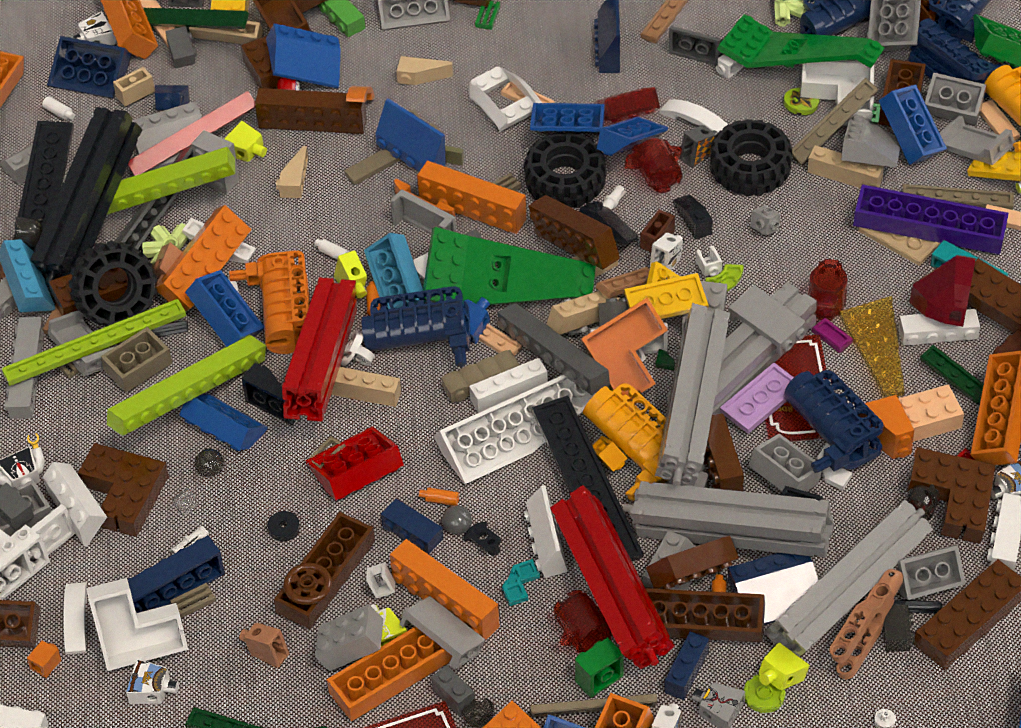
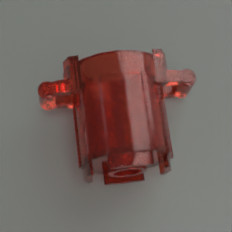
M660 138L646 140L640 145H634L632 148L633 153L626 156L624 168L639 169L649 187L654 191L656 190L657 193L671 191V187L675 183L679 185L682 180V169L677 163L682 148L680 146H670L667 140Z
M824 258L810 274L808 295L817 300V308L814 314L819 320L826 318L832 321L836 316L842 315L846 305L848 278L839 260Z
M574 590L567 593L569 597L563 603L558 601L554 606L553 613L555 619L564 630L559 641L562 646H572L579 653L588 651L595 643L603 641L607 637L611 641L613 640L611 638L612 632L602 612L587 593H583L582 590Z

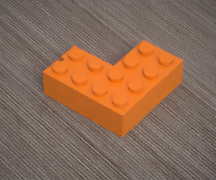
M646 298L584 336L580 341L591 358L609 370V387L612 391L619 385L626 383L630 384L641 394L656 383L636 351L666 333L668 329L649 299ZM622 390L621 395L624 396L626 394L627 396H629V391L627 390L624 392Z

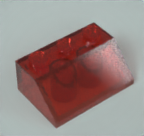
M645 87L597 100V104H605V120H611V123L622 121L621 117L628 116V119L638 117V113L644 111L645 114L654 113L656 108H660L655 87Z

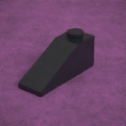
M690 194L673 199L675 207L695 240L712 235L713 219L700 202Z

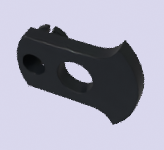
M487 521L471 526L464 534V542L472 541L482 550L488 552L489 555H497L500 552L499 544L501 543V538L487 528ZM482 535H488V537L483 540L478 539Z

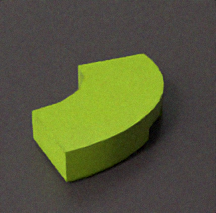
M725 264L720 274L714 277H707L706 282L727 284V291H729L741 280L744 265Z

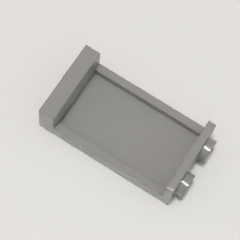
M961 115L940 132L947 147L946 151L993 165L1013 147L1014 143L1012 130L1005 129L998 135L966 125L964 117Z
M402 189L392 197L390 203L394 225L397 226L404 220L431 234L433 227L456 232L455 216Z
M755 285L728 307V312L730 313L729 320L734 323L739 319L776 345L779 355L789 351L795 342L803 339L806 335V321Z
M80 311L54 318L49 321L48 335L57 346L93 332L84 322L83 314ZM114 347L102 349L71 363L83 377L103 370L101 356Z
M431 596L424 600H419L412 607H407L401 615L400 626L405 627L412 623L452 655L449 666L454 670L479 655L486 640Z

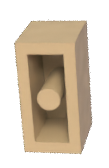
M144 67L113 82L116 97L124 106L155 92L153 77Z

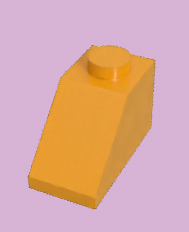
M601 436L592 444L598 459L611 471L619 470L625 465V461L628 458L613 441Z

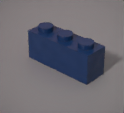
M396 498L381 513L382 526L385 530L395 533L403 541L405 539L409 540L428 555L444 539L442 526Z
M689 632L665 679V694L685 700L709 653V638Z

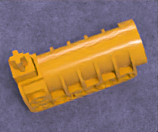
M1003 65L988 76L985 81V92L1021 126V67L1012 69L1009 65ZM1021 141L1013 143L1016 153L1021 152Z
M621 384L613 391L607 386L601 388L588 401L583 409V414L642 469L641 473L636 476L635 485L625 493L630 501H635V491L639 489L641 481L651 484L653 482L665 484L668 481L662 477L655 476L666 417L630 384ZM622 390H623L624 392L628 390V391H629V394H628L629 396H627L626 394H625L624 396H622V395H621V394H622ZM635 403H642L645 408L640 410ZM650 416H651L652 418H654V417L656 416V417H657V423H656L655 421H652V420L650 419Z

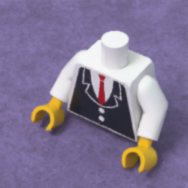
M35 433L37 437L35 442L29 440V435L27 437L28 443L32 445L33 449L29 446L0 459V485L8 483L12 488H17L31 480H34L36 484L40 482L39 475L43 472L45 459L41 447L38 446L39 436L37 433Z

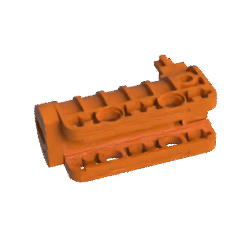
M298 250L268 253L258 258L257 262L245 263L246 269L229 271L230 281L247 280L248 286L260 284V289H262L265 345L267 349L277 354L293 353L310 305L304 254ZM298 257L299 265H295L294 258Z

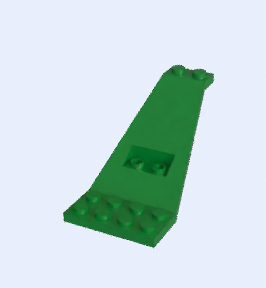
M745 14L742 15L717 48L718 51L746 68L779 65L793 68L795 64L856 59L870 69L885 49L879 42L870 38L773 32L767 26L760 24L751 16Z
M433 227L423 291L456 286L461 289L463 300L468 299L476 304L483 297L489 301L490 305L575 299L593 293L596 266L574 259ZM456 292L451 296L452 299H455ZM439 295L433 296L431 298V302L436 303L440 300Z

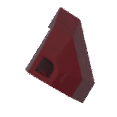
M956 255L913 283L909 303L928 318L944 324L963 327L976 258Z

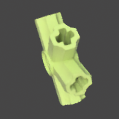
M774 0L775 24H778L779 27H785L787 24H790V14L801 18L802 14L807 12L803 7V0Z
M181 223L177 225L171 234L164 226L157 225L153 228L150 236L154 241L142 243L143 254L147 258L154 257L150 262L153 267L162 246L171 242L181 250L188 240V237L182 233L186 224Z

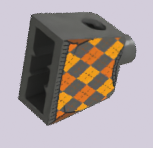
M703 125L684 132L679 159L691 168L698 165L710 156L711 143L718 132L716 130L711 131Z

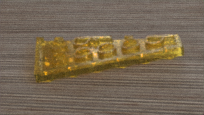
M892 296L849 308L839 313L840 319L851 338H853L854 344L885 398L897 395V397L904 395V382Z

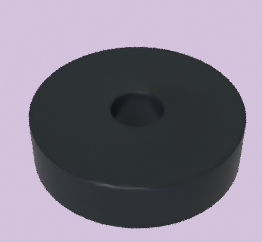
M280 511L273 514L267 523L269 535L274 540L281 542L292 540L300 531L298 517L289 511Z

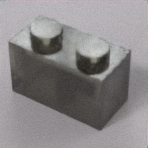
M893 605L885 617L883 623L885 652L910 651L911 643L915 642L914 631L910 630V626H913V614L909 613L908 605Z

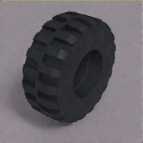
M758 119L738 120L722 128V131L720 130L712 140L710 149L711 173L719 184H722L725 189L731 190L735 194L760 196L763 193H770L776 187L779 188L790 175L792 164L790 140L779 127L776 128L772 123H766ZM755 154L763 157V159L747 161L739 158V156Z
M558 132L554 133V135L544 136L542 140H538L533 144V147L528 150L525 157L526 187L536 200L547 195L571 208L581 207L585 203H590L594 197L596 198L605 186V155L601 150L597 149V144L592 139L586 138L582 134ZM560 167L577 169L576 172L570 174H559L553 170Z
M107 241L105 244L100 242L95 244L93 249H86L84 251L85 255L83 257L79 256L75 261L77 265L70 272L73 275L72 280H69V287L72 288L70 296L75 302L77 310L92 322L107 327L145 312L148 306H152L154 302L152 301L153 295L157 293V288L154 287V283H157V276L153 274L155 270L153 265L148 262V258L138 249L123 242ZM116 267L123 269L128 277V286L125 293L114 301L103 300L98 292L100 278L109 269Z

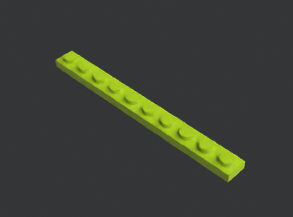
M175 299L1 368L2 373L9 386L125 341L146 327L153 330L186 316V311L180 301Z

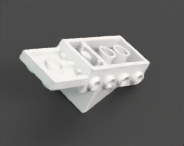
M61 504L52 510L32 528L24 525L11 537L0 529V600L5 599L50 562L48 555L76 534L68 510L64 505Z

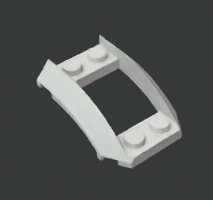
M498 66L472 79L469 83V99L482 108L491 121L496 124L499 132L531 116L533 103H542L523 79ZM511 81L526 97L500 110L486 93Z

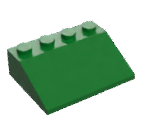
M974 14L975 46L980 51L979 53L985 57H995L994 59L1001 63L1009 62L1015 68L1021 67V31Z

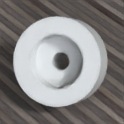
M881 709L876 712L874 718L876 728H894L896 716L891 710Z

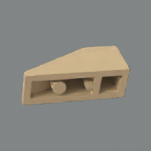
M401 56L397 68V81L400 84L418 85L453 77V62Z
M303 146L281 171L280 179L276 180V190H279L280 198H302L308 164L307 146Z

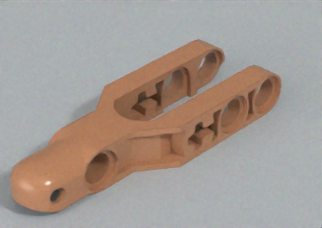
M888 569L884 572L867 598L855 606L831 644L830 654L833 660L838 662L836 670L840 678L847 680L854 677L878 639L885 617L893 606L894 597L903 583V574L900 571ZM849 632L855 633L852 639L844 638ZM837 649H845L842 655L834 654ZM855 649L862 650L858 656L851 655ZM843 666H851V670L848 672L840 671Z

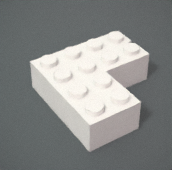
M849 60L804 63L801 70L800 97L836 100L837 106L864 78H867L874 85V65L870 69L859 61ZM874 96L853 116H862L864 119L871 121L873 118L872 111H874ZM849 120L843 126H848Z
M127 578L86 588L107 671L135 664L136 659L147 661L188 650L176 603L136 613Z

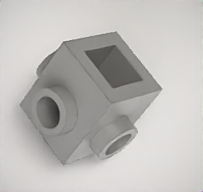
M765 205L752 210L750 227L763 235H769L779 230L781 214L774 211L773 208Z

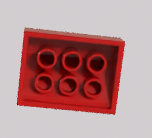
M373 426L305 460L320 484L335 500L343 499L353 491L361 490L365 485L378 481L381 477L396 472L398 468L404 466L398 446ZM343 444L346 445L336 454H331L337 447ZM312 461H314L315 463H317V464H319V465H321V464L323 463L324 466L320 469V468H319L318 466H316Z

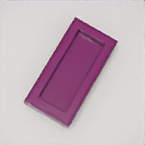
M826 318L812 327V333L839 353L853 343V338Z

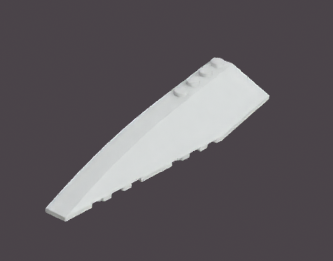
M640 348L636 351L637 355L643 362L646 359V357L642 349ZM562 375L437 432L434 438L442 454L465 485L532 454L546 442L532 413V407L568 395L577 415L583 412L584 407L594 394L590 395L573 381H570L565 375Z

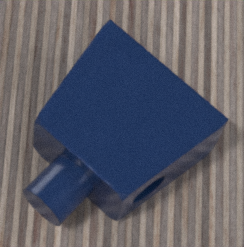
M155 85L156 110H168L189 103L188 85Z

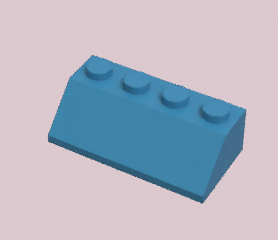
M389 233L364 250L379 297L423 291L405 235ZM419 298L415 299V305L418 304V301H420ZM396 301L393 307L400 308L403 305V301Z
M3 240L0 248V263L19 312L55 310V305L45 284L42 272L30 260L34 253L33 250L22 240Z

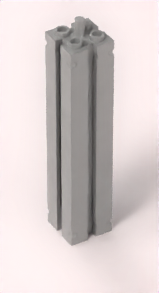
M788 282L771 296L806 321V333L816 325V315L814 312L817 308V300L806 293L801 295L799 289ZM743 322L725 339L712 415L721 414L720 407L771 364L776 363L787 351L779 355L776 345ZM671 390L667 393V403H668V404H669V399H670Z
M692 303L683 326L655 476L671 480L673 477L674 485L682 483L694 486L698 473H700L703 466L730 317L729 312L715 309L714 312L707 311L706 306Z
M641 481L639 489L635 491L634 504L623 505V511L629 512L630 517L633 519V528L636 529L638 537L641 538L650 537L651 539L663 540L669 530L687 537L692 543L705 544L730 535L735 548L805 556L817 555L826 558L829 538L832 536L835 525L833 515H830L831 506L829 500L818 501L811 498L654 482L651 484Z
M906 500L900 503L768 627L764 633L774 644L780 642L798 657L804 654L879 582L885 571L893 569L899 560L903 559L933 530L929 522L925 518H921L925 511L922 508L916 511L915 507Z

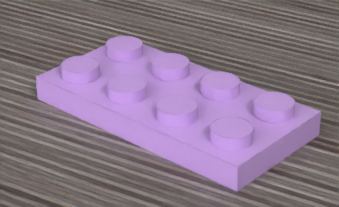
M773 363L720 407V412L749 434L787 402L784 398V392L794 377Z

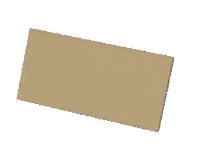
M861 227L858 232L918 266L941 244Z

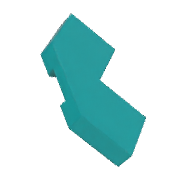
M533 559L513 565L508 579L504 582L502 592L509 607L529 600L523 584L540 578V573Z

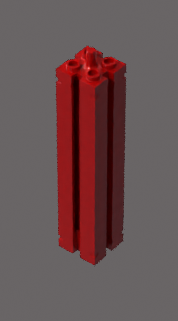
M318 278V284H316L285 377V382L282 386L283 400H285L283 405L284 418L299 420L301 415H305L309 421L323 422L357 313V299H354L357 293L356 280L341 279L340 283H334L333 278Z
M582 485L570 493L571 498L567 501L561 499L551 506L550 509L555 515V519L617 644L620 646L621 653L629 660H632L639 669L649 665L655 666L659 663L656 655H666L675 645L669 638L670 636L607 512L604 510L602 502L594 495L592 496L591 492Z

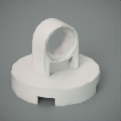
M356 330L350 336L352 340L346 345L341 361L343 367L352 359L362 365L370 366L375 357L371 351L361 346L363 333Z

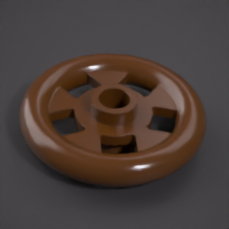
M302 563L293 567L286 574L283 582V589L287 597L301 605H311L322 601L327 597L332 588L330 573L326 568L316 563ZM305 571L306 574L299 578L297 574ZM316 572L322 576L318 580L313 576ZM297 583L298 589L292 590L291 584ZM318 585L323 586L320 592L315 591ZM301 593H310V596L303 597Z

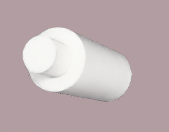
M50 96L43 100V108L65 120L68 118L74 119L75 114L70 107Z
M317 239L314 244L320 252L336 260L339 255L350 252L326 239L322 241Z

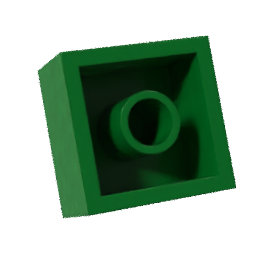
M608 637L603 641H598L591 649L580 653L575 659V682L590 698L624 676V655Z

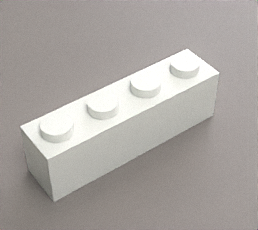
M976 309L966 310L963 327L944 324L923 314L900 316L899 332L902 345L952 342L979 338L980 323Z
M539 358L470 385V400L477 412L480 413L548 382L547 370Z
M1004 493L1002 501L998 500L996 512H1000V515L995 516L993 528H997L996 533L992 532L990 544H993L994 547L993 549L989 548L987 560L991 561V565L999 559L1015 571L1021 538V496Z
M0 704V728H47L49 725L45 713L41 711H29L17 706L8 707Z

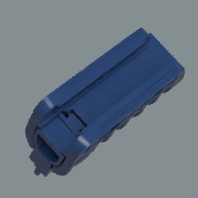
M803 0V7L807 12L803 13L800 18V34L834 36L870 17L871 0Z
M929 0L928 7L937 13L935 21L937 19V24L941 26V29L948 31L952 37L957 38L959 41L964 39L970 43H973L975 40L974 14L979 15L991 2V0H940L938 4L939 0Z
M930 18L919 22L917 45L910 47L913 50L908 57L909 62L926 64L925 75L931 79L933 73H938L985 84L986 79L994 70L1003 66L1000 63L992 64L979 58L977 53L970 51L969 47L962 45L957 38L952 37L948 31L941 29V26ZM985 92L984 98L989 97V95Z
M451 286L378 297L371 302V316L362 317L364 343L366 349L371 352L448 340L453 354H455L456 366L464 367V365H467L466 352H470L471 341L470 312L468 304L463 300V293L459 287ZM456 292L455 299H452L451 296ZM433 296H440V300L438 302H431V298ZM419 298L420 301H418V304L415 305V299ZM396 301H403V305L400 308L393 307ZM378 304H382L381 310H377Z
M824 370L815 375L810 371H805L795 376L789 382L784 392L785 400L830 446L824 449V457L811 463L815 473L828 467L834 472L843 467L849 470L854 469L881 455L882 444L877 436L883 432L882 420L833 371ZM840 389L843 393L837 394L834 391ZM860 413H864L867 415V417L861 418L857 415Z

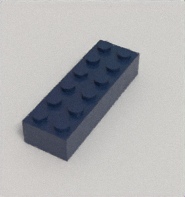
M207 535L127 580L135 611L140 613L170 605V600L205 583L209 584L225 575L221 552Z

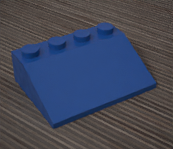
M273 24L266 37L273 75L338 89L341 55L338 37Z
M387 98L376 130V144L381 149L390 151L393 157L401 159L407 166L413 167L419 172L427 160L446 166L445 134Z
M533 103L530 131L600 132L605 123V104Z

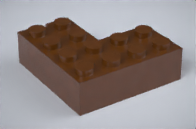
M326 0L252 1L269 31L273 24L311 31L302 13Z
M97 443L93 444L78 471V476L88 489L107 494L101 505V509L107 518L101 528L117 532L119 525L120 533L133 537L138 536L169 477L166 462Z
M917 447L912 459L907 492L946 501L940 535L958 539L964 525L966 529L962 540L980 544L986 528L995 465Z

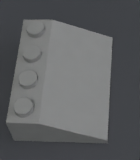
M377 0L382 30L450 21L447 0Z
M871 0L868 38L879 42L885 47L883 51H894L916 46L921 0Z
M194 101L132 120L142 129L135 146L137 154H141L202 118L196 102ZM180 153L149 171L172 164Z
M853 116L848 122L841 160L897 167L901 146L894 135L872 121L864 119L862 116Z

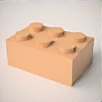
M949 384L898 398L915 430L913 442L962 428L964 412Z

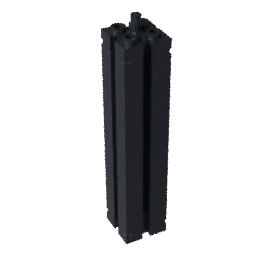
M96 107L94 110V116L91 117L35 247V253L32 254L30 259L36 265V268L44 273V276L47 278L45 282L47 285H49V281L69 275L71 269L77 265V262H75L79 256L83 257L85 255L84 251L88 248L92 249L138 142V137L142 132L141 127L136 122H132L133 118L127 111L114 109L112 112L108 108Z

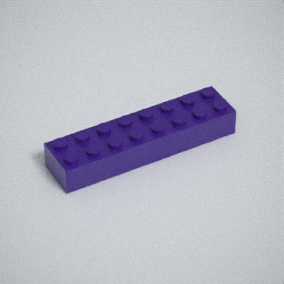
M862 184L855 209L853 226L942 243L945 240L958 247L1000 255L1009 213Z

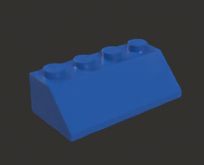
M917 85L891 91L879 100L909 165L924 161L947 149Z
M634 117L601 128L597 149L603 151L605 155L613 156L615 153L623 152L636 146H642V144L652 141L668 131V127L641 117Z
M221 270L195 279L185 292L226 347L249 335L254 337L264 330V325Z
M203 393L184 403L179 416L185 418V422L201 427L200 430L202 432L215 435V439L229 443L230 447L237 451L250 449L268 429L264 424L208 393Z

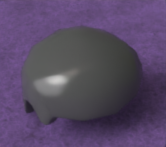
M460 505L451 506L446 509L442 516L444 530L451 534L466 532L472 525L470 512Z

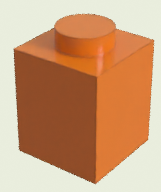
M42 640L27 657L30 669L47 678L61 662L59 648L53 643L48 644Z

